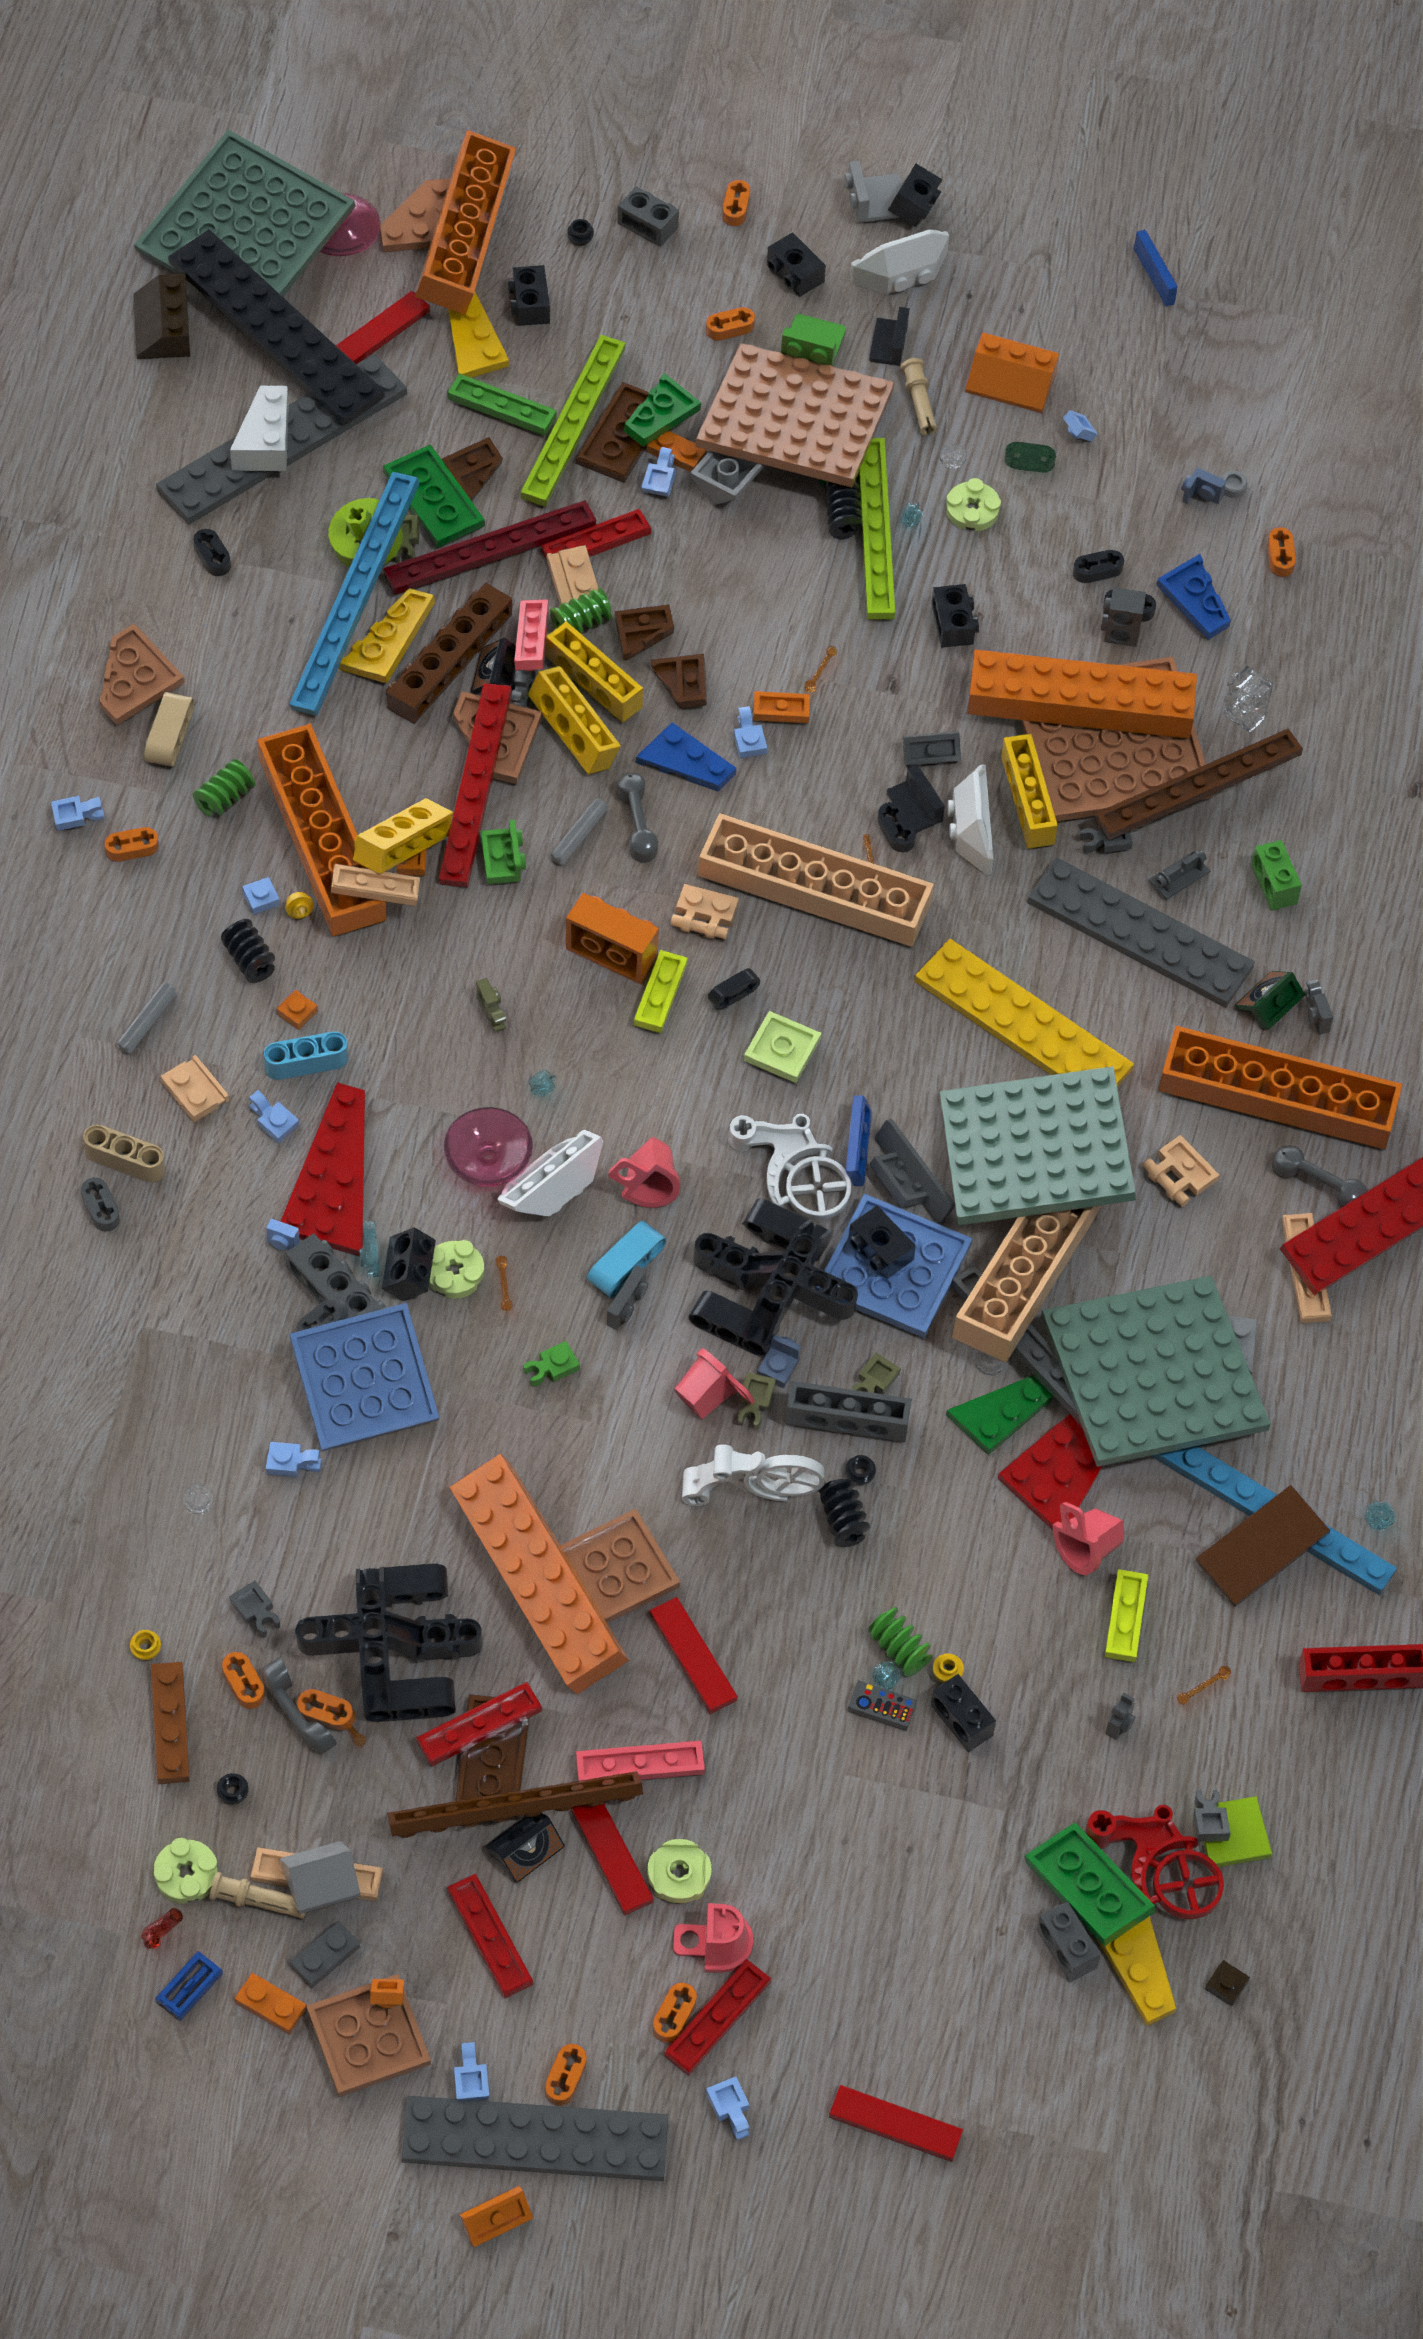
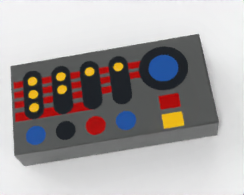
M858 1680L848 1706V1712L907 1731L917 1700Z

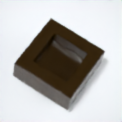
M1223 1960L1206 1984L1205 1989L1230 2006H1233L1248 1984L1250 1977Z

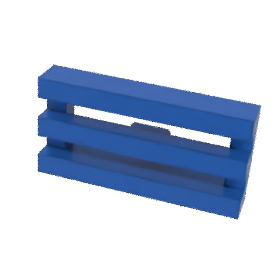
M197 1951L155 1998L156 2003L160 2006L163 2005L170 2014L173 2013L175 2018L181 2021L223 1975V1970L201 1952ZM200 1962L204 1964L173 2000L169 2001V1996ZM211 1970L212 1972L208 1975V1977L199 1985V1987L190 1995V1997L181 2005V2007L178 2008L177 2006L183 2001V1999Z

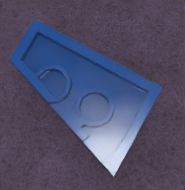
M1201 554L1196 555L1157 579L1156 585L1208 640L1230 627L1231 620L1220 596L1214 590L1209 572L1207 573L1203 566Z
M673 722L636 756L637 764L642 766L649 764L658 767L660 772L668 775L672 772L684 776L686 781L715 791H719L736 775L737 769Z

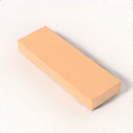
M335 864L330 893L416 906L420 877L389 872L378 874L370 869Z

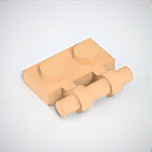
M684 884L676 906V913L682 914L684 917L673 914L670 925L680 927L681 931L690 933V931L706 934L705 937L715 939V937L726 940L729 929L719 925L731 927L739 905V898ZM695 918L701 919V920H705V921H709V923H705V922H701V921L695 920Z
M1181 1135L1158 1151L1157 1156L1162 1162L1157 1165L1149 1158L1142 1165L1149 1173L1148 1177L1154 1183L1158 1182L1166 1190V1196L1171 1201L1175 1200L1181 1207H1184L1190 1201V1198L1184 1193L1185 1190L1189 1188L1197 1196L1219 1179V1174ZM1171 1170L1180 1180L1174 1183L1166 1173Z

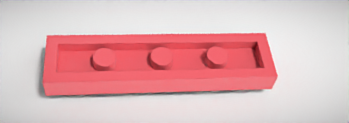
M525 600L520 602L514 660L515 670L535 671L544 668L549 615L548 600Z
M702 1741L576 1751L578 1781L635 1771L638 1772L641 1780L704 1775L705 1773Z

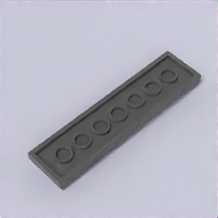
M1058 857L1055 858L1028 896V904L1225 1008L1254 968L1255 961Z
M408 2096L402 2163L664 2182L669 2114L478 2100L457 2101V2099Z

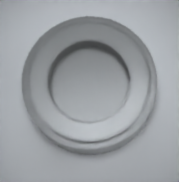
M1228 471L1223 474L1221 478L1226 480L1224 495L1230 498L1243 496L1248 484L1246 476L1238 471Z

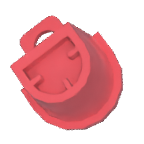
M653 1136L630 1157V1160L622 1158L609 1170L608 1176L625 1186V1189L622 1191V1197L642 1207L657 1208L666 1206L673 1202L680 1193V1178L674 1169L672 1151L668 1145ZM628 1168L627 1177L621 1176L619 1170Z
M704 1348L696 1352L697 1360L674 1388L680 1399L702 1420L729 1396L737 1392L751 1405L755 1402L750 1392L728 1372L727 1368Z
M1064 1502L1060 1505L1062 1523L1056 1522L1052 1525L1055 1544L1061 1558L1070 1569L1081 1575H1088L1098 1570L1101 1560L1124 1541L1123 1520L1096 1508L1083 1513L1079 1507ZM1069 1512H1071L1075 1517L1069 1519Z
M708 1903L706 1925L678 1924L674 1928V1953L677 1956L705 1957V1972L724 1973L734 1971L751 1956L754 1945L752 1929L739 1910L731 1905ZM689 1932L696 1934L699 1938L698 1945L690 1949L685 1948L680 1941L682 1935Z

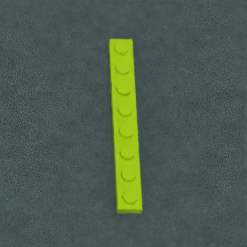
M600 335L521 490V499L544 507L547 506L626 349V342Z
M873 438L859 470L867 619H895L885 438Z

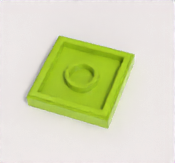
M1257 1796L1218 1803L1217 1808H1226L1231 1834L1229 1841L1203 1842L1206 1856L1211 1858L1218 1867L1271 1858L1272 1851Z

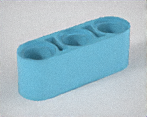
M327 1032L269 1044L264 1050L265 1072L270 1078L275 1080L339 1069L346 1065L348 1061L347 1039L340 1032ZM309 1054L311 1056L303 1057L302 1055Z
M645 1221L638 1222L591 1268L587 1280L608 1297H615L636 1265L644 1269L662 1251L667 1241L666 1237Z

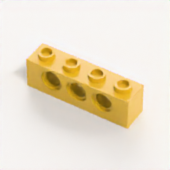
M567 621L546 636V657L556 666H561L572 680L619 721L625 722L643 708V687Z
M561 666L539 671L529 690L528 696L588 775L610 769L621 747L619 742Z
M1032 734L1005 737L1001 758L1026 847L1029 849L1055 845L1058 825Z
M425 798L357 835L354 841L355 851L353 860L378 874H382L447 838L450 832L453 812Z

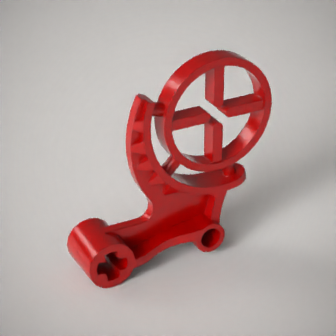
M1159 1805L1155 1808L1153 1816L1145 1818H1133L1124 1815L1113 1816L1105 1810H1098L1090 1815L1085 1833L1100 1849L1108 1847L1112 1842L1131 1840L1135 1843L1136 1852L1131 1866L1132 1882L1153 1904L1159 1903L1169 1914L1182 1919L1202 1918L1210 1914L1218 1906L1224 1890L1223 1875L1211 1858L1203 1853L1193 1851V1848L1198 1846L1197 1838L1181 1835L1172 1820L1173 1811L1169 1806ZM1185 1848V1850L1167 1855L1161 1862L1155 1859L1169 1850ZM1186 1859L1203 1864L1214 1875L1194 1879L1192 1887H1189L1186 1893L1190 1910L1181 1909L1173 1905L1163 1895L1164 1893L1183 1890L1184 1882L1189 1881L1190 1872ZM1178 1861L1183 1881L1159 1884L1161 1871L1168 1864ZM1149 1865L1156 1869L1153 1878L1154 1896L1151 1897L1146 1887V1871ZM1217 1885V1896L1206 1907L1199 1909L1194 1888Z

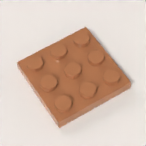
M636 1509L560 1545L607 1623L680 1587L681 1582Z
M396 1974L384 1979H400V1976ZM371 1983L306 2006L338 2097L431 2065L430 2056L405 1990L403 2005H396L391 2008L370 2004Z

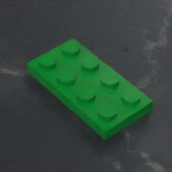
M431 444L383 465V473L388 480L392 472L418 478L420 484L409 509L413 515H418L421 526L437 548L485 526V519Z
M1076 1822L1025 1855L1027 1865L1063 1903L1068 1901L1078 1919L1104 1947L1155 1913V1905Z

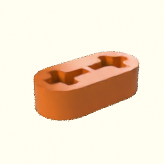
M734 180L727 186L722 214L723 221L727 225L739 226L746 219L750 201V186L747 182ZM737 192H741L740 198L735 197ZM733 208L738 209L736 214H732Z
M745 307L712 314L706 321V334L709 338L716 341L748 334L754 329L755 314L751 309Z
M1283 527L1274 528L1269 533L1267 542L1270 569L1275 575L1286 577L1293 573L1296 563L1294 539L1288 529ZM1277 539H1281V541L1284 543L1283 547L1279 546V541ZM1280 557H1284L1286 565H1282L1279 561Z
M149 827L110 834L105 840V853L110 860L115 862L150 856L159 848L158 834ZM142 839H148L149 844L144 845ZM120 844L121 849L116 850L114 845Z
M241 1652L229 1653L222 1661V1672L226 1682L242 1707L246 1709L259 1707L265 1698L262 1681L245 1654ZM236 1663L237 1666H241L243 1676L239 1677L235 1670H231V1664ZM245 1684H248L250 1689L256 1692V1697L251 1698L245 1694Z
M315 1689L305 1690L298 1697L297 1707L304 1718L309 1721L318 1722L323 1726L339 1731L349 1729L355 1722V1711L345 1699ZM316 1699L319 1706L323 1707L322 1709L312 1707L309 1711L306 1704L307 1702L313 1703ZM344 1709L347 1716L340 1717L338 1721L334 1714L330 1712L340 1713Z
M684 1982L677 1983L671 1987L653 2022V2033L659 2041L664 2043L674 2042L690 2019L697 2003L696 1991L690 1984ZM685 1993L688 1995L687 2000L689 2003L684 2001L678 2010L675 2008L677 2004L676 1996L681 1997ZM671 2016L675 2017L673 2020V2028L675 2030L669 2029L667 2033L663 2032L661 2023L666 2024Z
M567 2044L561 2048L545 2085L546 2098L554 2105L563 2106L571 2102L586 2069V2052L578 2044ZM572 2054H575L579 2063H574L569 2072L566 2070V2058H570ZM562 2078L566 2079L565 2090L567 2092L562 2091L560 2096L555 2095V2088L552 2086L558 2087Z

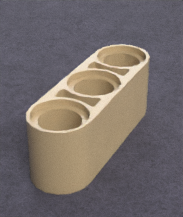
M168 692L164 693L146 743L145 761L170 767L175 765L193 714L194 698Z
M92 1125L84 1131L85 1152L89 1160L146 1182H157L164 1177L166 1171L164 1154L158 1146L102 1125ZM95 1142H102L100 1145H93ZM122 1152H129L127 1155H120ZM149 1162H156L154 1165H147Z

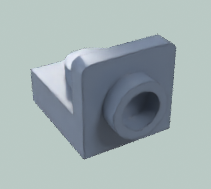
M1197 467L1193 475H1188L1182 484L1181 490L1184 491L1183 502L1188 504L1195 493L1205 500L1219 504L1224 496L1226 480Z
M774 1335L771 1340V1348L759 1367L757 1375L776 1379L777 1386L785 1388L800 1361L801 1346L791 1338Z

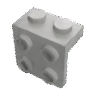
M860 161L849 162L848 173L844 174L846 189L850 191V207L855 211L857 223L899 218L888 211L902 186L899 175L890 174L864 178Z

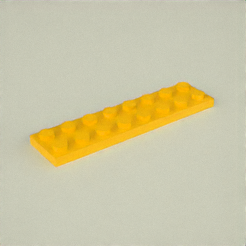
M949 939L915 975L914 982L1050 1075L1114 1066L1118 1087L1134 1068V1063L952 939Z

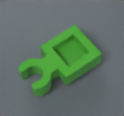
M567 1341L540 1352V1362L529 1361L523 1365L524 1374L531 1371L538 1373L530 1378L532 1387L540 1385L547 1376H550L552 1381L555 1382L580 1370V1363Z

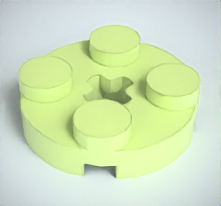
M977 478L970 479L968 482L958 484L948 493L946 513L948 519L956 527L966 530V527L975 528V531H982L991 527L997 521L1001 500L995 490L983 484L982 480ZM968 504H977L978 509H975L974 507L968 508Z
M467 1240L448 1241L437 1245L434 1249L429 1287L434 1292L437 1290L445 1294V1297L451 1299L463 1298L474 1293L477 1285L484 1277V1261L479 1251ZM451 1265L461 1267L459 1274L455 1275L452 1271H447L446 1269L450 1268Z
M177 1838L170 1845H167L158 1854L154 1863V1878L160 1893L168 1900L179 1904H186L188 1901L196 1899L199 1901L210 1894L215 1874L218 1871L217 1859L213 1852L203 1843L185 1838ZM192 1866L191 1870L194 1872L192 1876L187 1874L184 1878L180 1877V1867Z
M685 1839L669 1840L650 1856L647 1872L649 1884L659 1899H665L672 1903H687L698 1900L704 1895V1891L709 1886L712 1870L711 1861L708 1855L704 1854L694 1842ZM676 1865H683V1870L688 1871V1874L678 1878L670 1870H675Z

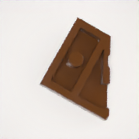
M490 437L442 458V461L470 500L473 501L502 464L503 458Z
M669 604L615 611V622L623 660L634 657L674 633V624Z
M704 654L651 659L653 671L679 708L707 705Z

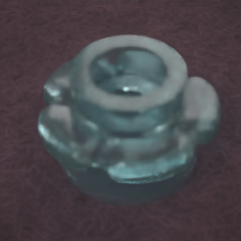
M908 502L904 509L901 522L908 524L909 528L913 524L918 525L921 520L923 510L919 508V502H916V504Z
M548 1070L536 1073L528 1082L531 1086V1092L534 1095L540 1094V1096L549 1094L555 1088L556 1076L551 1075Z
M1375 1501L1368 1506L1366 1519L1372 1528L1384 1530L1395 1522L1396 1514L1389 1503ZM1381 1512L1384 1516L1381 1517L1378 1515V1513Z
M893 1661L879 1663L872 1675L875 1686L891 1690L897 1684L901 1671L895 1667Z

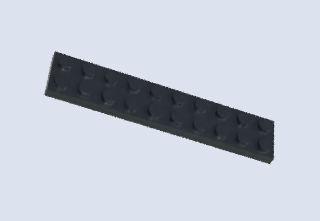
M210 229L168 256L171 266L180 274L185 273L186 279L343 425H346L385 397V390Z

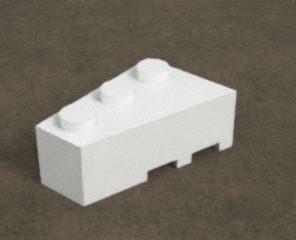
M287 386L259 387L230 449L232 471H286L289 412Z

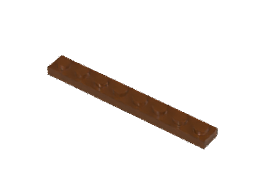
M1289 728L1103 809L1095 814V821L1108 840H1111L1302 755L1303 748Z
M635 1771L389 1812L387 1816L392 1837L408 1838L414 1836L417 1832L430 1831L437 1833L453 1826L473 1827L483 1821L503 1822L513 1816L524 1815L533 1817L540 1815L543 1811L556 1810L562 1812L572 1809L573 1806L585 1804L588 1806H598L603 1804L604 1801L615 1799L629 1801L636 1796L643 1795V1788L639 1774Z

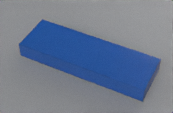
M1145 229L1137 231L1134 251L1165 306L1173 305L1176 300L1178 286Z
M863 1095L853 1096L846 1173L853 1186H864L872 1110Z

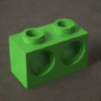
M1279 840L1255 846L1251 867L1270 910L1298 904L1302 884L1283 841Z

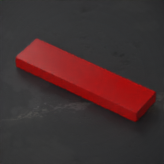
M410 291L336 346L357 365L430 312V305L423 299L415 297L416 293L414 291Z
M639 508L541 545V552L546 559L548 553L555 554L561 550L586 545L588 555L591 557L650 535L652 528Z
M678 1597L651 1609V1618L709 1714L736 1702L738 1699L737 1694Z
M525 1682L416 1737V1742L430 1766L433 1767L542 1712V1706L528 1682Z
M603 1803L598 1806H588L586 1804L573 1806L570 1811L623 1914L628 1915L652 1904L654 1898L605 1804Z
M476 1873L448 1886L447 1892L504 1999L532 1986L533 1979Z
M746 1959L666 2049L664 2056L689 2076L767 1988L772 1978Z
M843 2085L839 2086L829 2113V2118L950 2162L953 2161L963 2133L962 2128Z

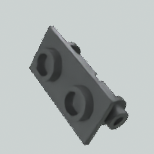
M1194 850L1151 877L1149 882L1167 900L1211 872L1204 864V861L1207 859L1206 854L1202 850Z

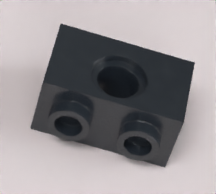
M915 163L888 211L915 227L919 218L925 220L932 206L928 203L934 205L942 191L937 188L943 179Z
M793 232L768 246V268L771 272L776 273L784 281L787 288L793 290L799 297L824 283L826 265Z
M878 1205L850 1224L848 1240L851 1247L856 1252H861L868 1259L870 1267L876 1273L880 1272L886 1279L914 1261L916 1245ZM875 1242H882V1243H884L885 1245H883V1246H878V1245H876V1244H874V1243H875Z

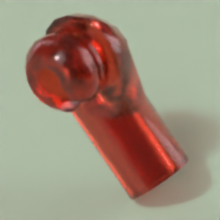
M171 1908L161 1918L145 1927L141 1934L144 1946L148 1949L157 1948L161 1944L160 1938L168 1934L183 1920L182 1912L177 1908Z

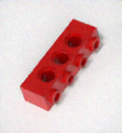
M1423 1644L1303 1648L1298 1663L1302 1692L1423 1688Z

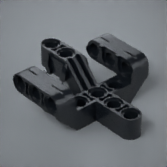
M756 1199L742 1225L744 1224L750 1232L764 1238V1242L768 1244L773 1242L785 1248V1252L760 1253L753 1246L751 1249L735 1243V1238L732 1236L723 1239L712 1233H703L695 1241L693 1261L698 1268L708 1272L711 1276H716L737 1286L740 1290L750 1287H764L753 1311L714 1292L703 1291L688 1316L694 1326L757 1356H765L771 1346L773 1336L779 1332L780 1323L794 1299L840 1320L851 1318L855 1312L858 1298L855 1286L813 1266L816 1261L820 1260L832 1239L833 1230H827L823 1226L813 1223L812 1220H808L768 1200ZM708 1249L711 1250L713 1253L706 1254L702 1252V1250ZM736 1262L739 1266H731L728 1263ZM790 1273L793 1274L795 1277L789 1278L786 1277L784 1274ZM818 1286L822 1288V1290H813L810 1287ZM771 1297H779L782 1300L774 1301ZM838 1299H846L849 1302L841 1303Z
M442 1564L356 1569L357 1613L307 1617L300 1620L295 1628L298 1648L305 1655L317 1656L359 1652L364 1716L366 1720L372 1722L446 1717L454 1714L456 1711L453 1679L448 1677H431L391 1681L389 1650L414 1657L418 1662L448 1658L456 1660L461 1657H471L478 1654L483 1646L481 1626L474 1619H457L452 1614H445V1619L426 1620L425 1616H419L413 1620L386 1611V1607H392V1604L416 1602L417 1605H423L425 1601H437L448 1597L447 1568ZM373 1628L380 1630V1632L374 1635L366 1633L369 1629ZM339 1631L348 1632V1635L344 1637L335 1636ZM310 1633L317 1635V1637L311 1640L303 1638ZM467 1634L475 1636V1638L470 1641H465L461 1639L464 1635ZM434 1637L444 1638L440 1643L430 1641ZM372 1657H379L382 1659L380 1662L375 1664L368 1662V1660Z

